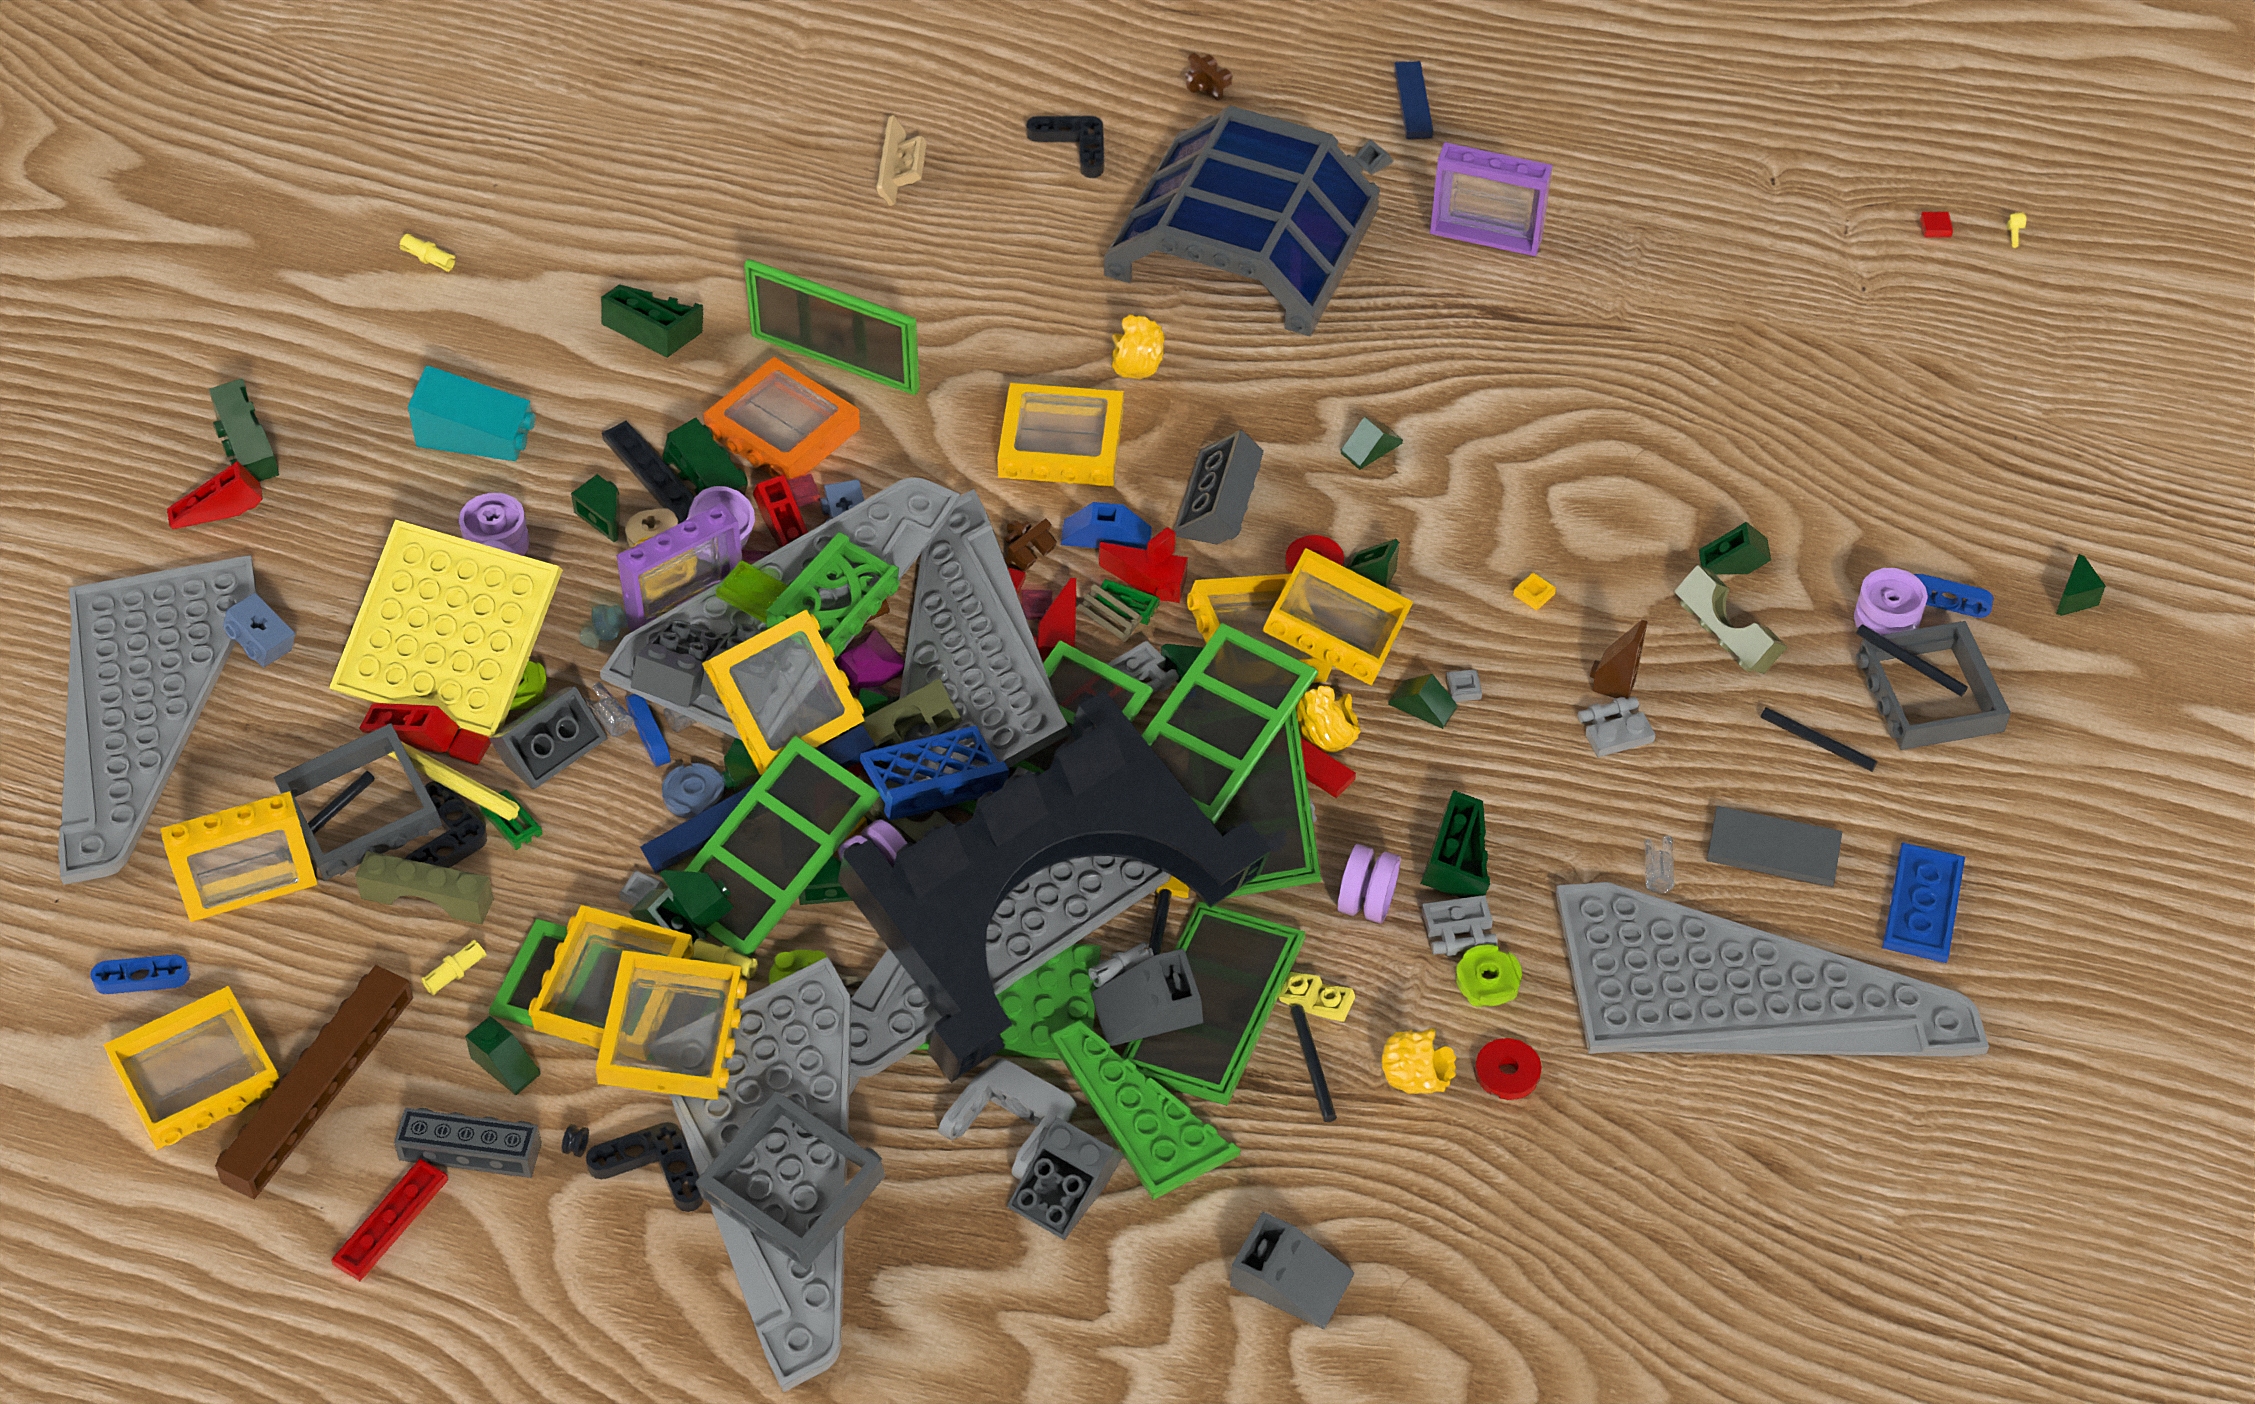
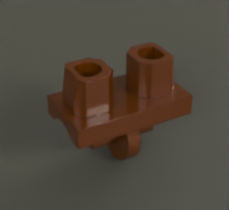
M1196 53L1189 55L1188 59L1191 61V67L1186 73V88L1193 93L1199 90L1202 92L1206 91L1216 101L1222 99L1223 89L1232 84V73L1226 68L1217 72V62L1210 54L1203 58L1199 57Z
M1047 518L1030 531L1028 530L1031 528V524L1028 521L1021 524L1013 520L1007 524L1009 534L1004 539L1008 544H1011L1007 548L1008 554L1004 556L1007 566L1014 562L1025 572L1037 560L1036 555L1030 550L1033 546L1043 556H1046L1055 548L1057 541L1049 532L1052 524Z

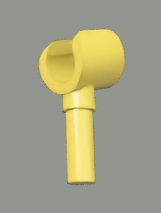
M2023 212L2012 213L2007 223V228L2012 233V247L2014 248L2019 246V229H2024L2026 226V216Z

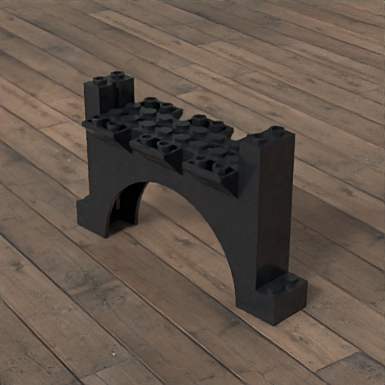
M1105 690L1097 695L1091 693L1079 702L1077 714L1074 717L1075 722L1070 732L1076 741L1074 743L1070 741L1065 742L1055 751V757L1050 769L1044 773L1038 771L1032 774L1028 771L1022 776L1016 774L1003 784L1002 789L995 793L992 791L985 793L976 802L977 805L973 818L966 823L960 821L953 825L951 822H948L942 827L939 825L932 827L924 834L922 840L915 844L909 842L897 851L893 868L871 839L866 840L862 844L856 842L843 852L838 882L942 1017L934 1024L935 1028L931 1036L928 1053L951 1083L1005 1047L999 1035L1010 1028L1012 1022L1003 1011L990 980L986 958L987 928L996 910L1005 898L1030 876L1047 867L1075 858L1090 856L1126 858L1143 862L1172 875L1187 885L1211 908L1259 876L1271 852V848L1248 820L1239 826L1232 824L1220 834Z

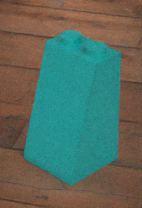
M425 366L408 405L416 447L517 461L520 451H524L526 448L527 434L529 430H533L535 425V413L531 411L530 400L431 366Z

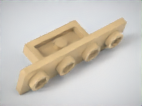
M894 115L888 117L887 128L885 129V142L882 147V161L879 166V179L876 184L879 196L884 198L889 206L895 205L898 187L921 180L927 145L922 135L905 141L906 132Z

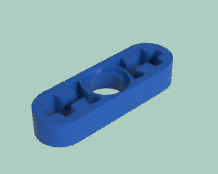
M1913 574L1926 587L1928 595L1926 605L1977 618L1986 617L1991 613L1994 597L1989 591L1929 575ZM1951 593L1954 594L1956 598H1946L1942 594Z
M636 694L626 696L625 701L629 714L653 765L658 767L670 763L671 758L667 745L645 699Z
M163 955L102 961L92 968L90 977L95 989L99 993L115 994L178 988L188 982L190 970L184 957L180 955ZM174 968H178L175 971V974L169 975L170 973H172ZM156 969H159V970H160V971H158V974H159L158 977H157V973H156V971H155ZM137 970H149V974L143 979L136 980L132 978V975ZM107 974H112L108 977V980L103 981Z

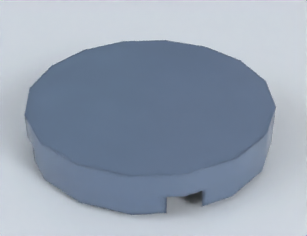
M691 763L692 766L685 768L683 765L676 767L666 776L662 783V797L670 812L676 816L691 819L724 800L725 786L722 777L711 766Z

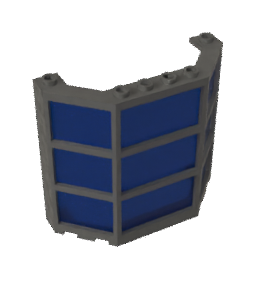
M1230 105L1222 109L1221 113L1213 117L1210 115L1197 122L1194 127L1188 130L1183 129L1177 133L1104 256V276L1130 283L1132 280V262L1154 251H1159L1259 280L1286 309L1285 329L1311 337L1378 211L1380 189L1374 182L1369 183L1361 173L1363 169L1350 154L1346 156L1337 146L1339 141L1333 134Z

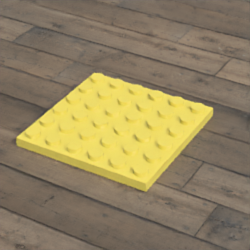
M395 520L329 688L334 692L371 703L438 706L459 726V729L491 737L503 728L563 570L557 565Z

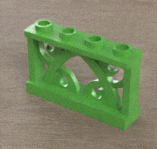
M838 532L767 609V629L807 609L809 615L813 614L817 619L822 635L825 629L833 630L826 639L822 640L829 643L834 655L839 656L851 636L858 635L868 617L876 615L888 595L892 596L897 591L900 580H898L899 567L894 564L892 566L850 542L848 536ZM846 558L859 566L853 569ZM871 572L880 577V579L874 586H869L867 582L873 580L872 576H862L859 579L857 576L862 573ZM833 573L836 575V580H829L828 577ZM848 584L851 594V605L840 609L821 611V597L817 590L820 587L835 589ZM808 600L815 602L813 610H810L811 604L808 606L804 605ZM802 631L788 636L791 640L811 651Z

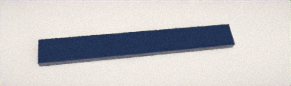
M860 725L816 750L844 769H847L860 762L861 753L876 750L877 747L863 725ZM800 758L792 764L769 794L784 804L831 777L804 758ZM755 784L640 846L654 873L657 874L701 850ZM760 804L743 826L771 810Z

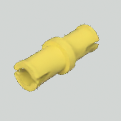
M405 234L401 239L400 245L403 246H400V249L419 257L421 262L425 264L431 263L447 272L453 268L455 256L436 248L434 243L421 241L410 234Z
M701 938L697 939L693 944L694 954L692 958L742 966V976L747 979L752 978L757 970V959L736 953L732 947L727 945L720 947Z
M472 940L470 944L452 957L450 955L446 956L443 959L444 963L425 977H422L421 982L427 991L434 996L436 992L455 978L457 980L461 979L464 976L463 972L482 958L484 959L486 953L478 942Z

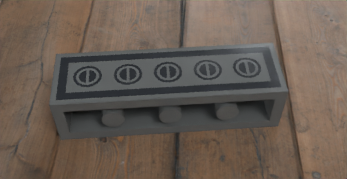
M405 1108L394 1140L399 1161L416 1163L421 1158L431 1165L532 1178L542 1144L538 1125H532L526 1121L508 1122L494 1117H470L458 1112L450 1114L433 1112L427 1108Z

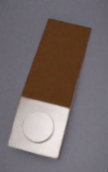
M1641 620L1604 651L1600 661H1594L1590 673V678H1594L1592 691L1613 698H1629L1637 679L1648 621Z

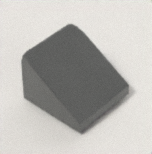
M1371 139L1353 157L1371 175L1393 162L1390 155Z

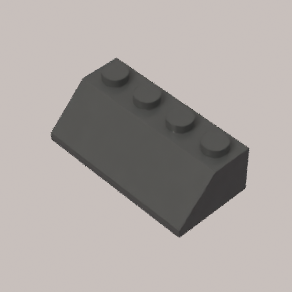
M1242 430L1199 451L1174 528L1176 537L1218 545L1228 539H1234L1240 533L1244 514L1248 509V501L1254 489V482L1257 472L1261 467L1260 462L1264 450Z

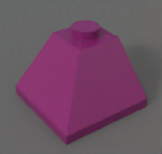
M875 629L850 642L834 661L838 670L841 669L845 673L849 681V687L858 697L861 688L870 686L880 687L903 674L905 661Z

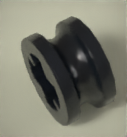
M570 1124L563 1137L562 1153L568 1155L570 1152H574L575 1157H582L588 1144L589 1129L582 1127L579 1130L575 1124Z

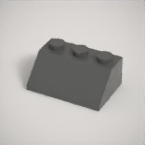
M576 686L560 689L489 737L490 742L504 764L531 789L537 788L608 739Z

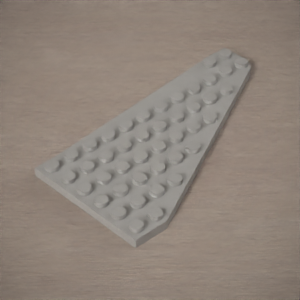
M906 478L896 482L624 636L600 671L601 679L742 740L720 699L701 693L692 705L686 708L630 688L637 654L672 619L686 621L691 626L702 630L715 631L722 637H726L736 623L750 624L761 631L767 630V609L838 532L848 536L850 542L892 566L894 564L899 567L898 580H900L946 523L959 502L960 494L923 478ZM846 558L853 569L859 566ZM871 572L862 573L857 576L858 579L862 576H872L873 580L867 582L869 586H874L880 579V577ZM832 573L828 579L836 580V575ZM848 584L835 589L820 587L817 590L821 597V611L835 610L851 605V594ZM808 600L804 605L808 606L811 604L810 610H813L815 602ZM825 629L823 635L820 631L818 632L822 639H826L833 630ZM854 635L846 642V646L854 638ZM794 642V646L767 702L760 711L749 709L768 747L781 727L824 675L813 652Z
M973 489L960 496L958 504L946 523L922 551L899 699L940 678L951 695L962 721L939 734L977 726L997 761H1004L1009 768L1071 734V729L1061 713L988 513ZM917 725L906 733L904 743L935 735L928 725ZM972 738L961 740L958 743L973 749L976 746ZM936 746L932 747L930 751L945 756L948 749ZM953 752L951 758L967 763L969 759L968 756ZM911 753L901 756V758L915 763L920 757ZM925 759L922 765L938 770L940 766L939 763ZM974 759L972 766L975 767L988 765L977 759ZM896 766L893 770L894 773L909 777L911 773L910 770ZM948 766L943 770V773L946 774L962 772ZM919 773L914 778V780L920 782L933 779ZM930 811L906 817L909 820L914 821Z
M251 555L69 587L71 639L62 822L59 829L58 849L60 878L63 885L110 876L119 872L128 862L236 643L235 639H231L226 634L223 627L226 610L253 593L257 594Z
M1018 766L1013 776L1016 774L1022 776L1029 770ZM1090 856L1063 861L1030 876L1005 898L996 910L987 928L986 958L995 995L1004 991L1014 982L1028 975L1168 882L1172 875L1151 865L1131 859L1111 856ZM889 948L851 998L850 1074L856 1077H868L880 1073L930 1040L935 1028L934 1024L942 1018Z
M1609 882L1557 885L1556 897L1589 1054L1607 1052L1968 1056L1987 1054L1989 1045L1979 1011L1968 997L1959 992Z
M829 957L745 997L744 1000H739L737 1009H741V1021L739 1029L733 1028L731 1038L735 1039V1050L733 1058H727L725 1068H729V1080L727 1088H721L719 1100L670 1094L699 1176L707 1170L775 1091L785 1097L788 1095L795 1097L803 1105L804 1110L812 1115L814 1112L819 1113L829 1122L830 1127L838 1132L844 1130L848 1133L852 1000ZM724 1008L649 1044V1050L659 1070L709 1078ZM782 1115L725 1180L723 1185L802 1238L847 1186V1158ZM710 1204L766 1358L782 1391L785 1392L828 1370L837 1360L842 1347L845 1225L806 1270Z

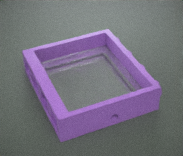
M1444 142L1437 163L1430 234L1537 256L1543 237L1553 165Z
M723 503L616 555L628 628L632 632L656 619V613H661L664 608L679 606L743 570L738 520Z

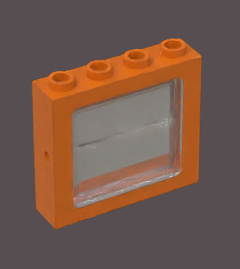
M774 356L703 413L704 424L712 432L715 441L717 440L728 447L732 453L744 457L754 467H759L766 471L773 478L784 474L789 487H792L860 429L859 408Z

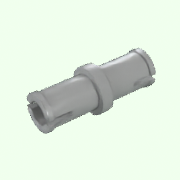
M1141 942L1125 952L1118 951L1111 955V959L1089 969V977L1091 981L1098 978L1099 980L1095 981L1094 985L1101 987L1103 984L1154 956L1152 949L1149 948L1144 951L1149 945L1146 942Z

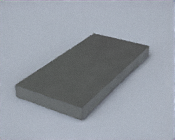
M1717 806L1707 861L1833 887L1842 831Z

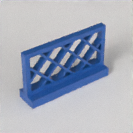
M977 726L860 754L862 765L885 803L884 813L889 821L979 799L989 791L995 793L1003 788V784L1008 780L1009 774L1007 765L1004 761H997ZM972 738L976 746L973 749L958 743L961 740ZM940 746L948 749V752L944 756L930 751V749ZM953 752L968 756L967 763L951 758ZM907 753L920 756L916 763L901 758L903 754ZM928 759L939 763L940 766L938 770L922 765L923 761ZM974 759H977L988 765L975 767L972 766ZM882 760L891 764L886 770L874 766L873 762ZM899 766L910 770L911 773L909 777L894 773V768ZM948 766L962 772L946 774L943 773V770ZM917 773L933 778L921 782L914 780ZM889 780L904 786L888 789L886 783Z

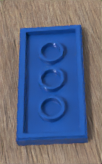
M1902 842L1883 940V949L1947 963L1965 856Z

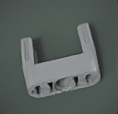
M998 1058L974 1077L947 1111L940 1123L939 1134L950 1140L961 1137L988 1102H994L1036 1126L1035 1130L1018 1150L1017 1159L1012 1168V1175L1022 1180L1056 1117L1069 1123L1077 1106L1074 1099L1066 1092L1004 1058Z

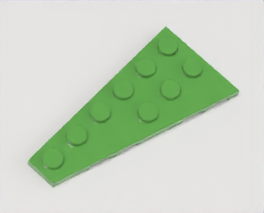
M1080 1020L1051 1034L1050 1042L1152 1200L1240 1155L1241 1149L1232 1142L1229 1144L1217 1134V1130L1209 1123L1205 1125L1190 1113V1108L1151 1077L1149 1079L1136 1069L1135 1064L1128 1059L1124 1060L1110 1049V1044Z

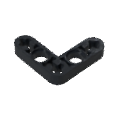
M1036 116L1027 121L1026 135L1029 140L1033 142H1079L1081 174L1087 178H1097L1103 174L1104 135L1103 122L1100 118L1096 116ZM1061 127H1068V128H1070L1071 130H1069V131H1060L1059 128H1061ZM1089 129H1094V134H1089ZM1096 145L1098 148L1088 149L1085 146ZM1089 160H1095V165H1090Z
M432 781L424 787L437 809L442 827L447 832L415 850L405 859L450 868L485 846L487 833L483 822L453 790L436 781ZM433 795L442 796L444 804L441 805V801ZM453 811L463 813L457 820H448L446 818ZM472 833L473 835H477V836L472 837L471 835H467V834ZM443 847H451L454 849L453 852L447 856H440L437 854L438 850Z
M660 1123L598 1144L587 1152L586 1163L588 1172L596 1179H607L658 1161L673 1202L678 1209L690 1212L698 1209L703 1204L704 1199L701 1197L696 1185L699 1175L683 1134L674 1123ZM669 1136L672 1139L674 1150L668 1152L667 1145L662 1140V1137ZM632 1145H640L644 1148L643 1152L635 1157L628 1156L625 1153L626 1149ZM619 1151L620 1161H617L615 1152ZM604 1158L607 1164L600 1166L597 1159ZM674 1161H683L687 1164V1167L679 1173L671 1172L668 1169L669 1165ZM687 1182L689 1191L693 1194L691 1198H687L683 1194L682 1184Z

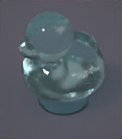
M606 604L594 607L591 612L593 627L583 628L579 634V640L584 646L594 649L598 647L600 639L604 641L614 640L618 636L620 629L627 626V618L623 609L619 605L610 607Z

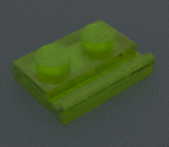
M741 560L724 579L721 587L718 586L716 588V597L767 624V609L789 586Z

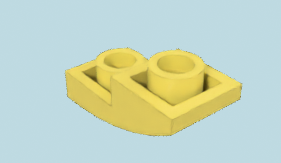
M1290 972L1278 997L1281 1002L1289 1006L1302 1005L1307 1013L1344 1022L1356 996L1352 988L1323 984L1318 975Z

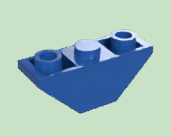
M1093 502L1064 519L1061 545L1099 548L1100 542L1147 550V542L1151 540L1152 527L1123 504Z

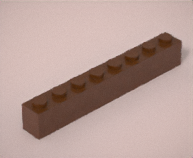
M375 965L368 974L360 979L356 990L340 1004L338 1012L332 1020L323 1025L312 1045L302 1051L298 1062L290 1072L282 1076L278 1087L271 1096L262 1101L258 1112L251 1121L241 1127L237 1138L231 1146L221 1152L215 1168L222 1184L254 1200L257 1198L413 1000L408 979L378 965Z

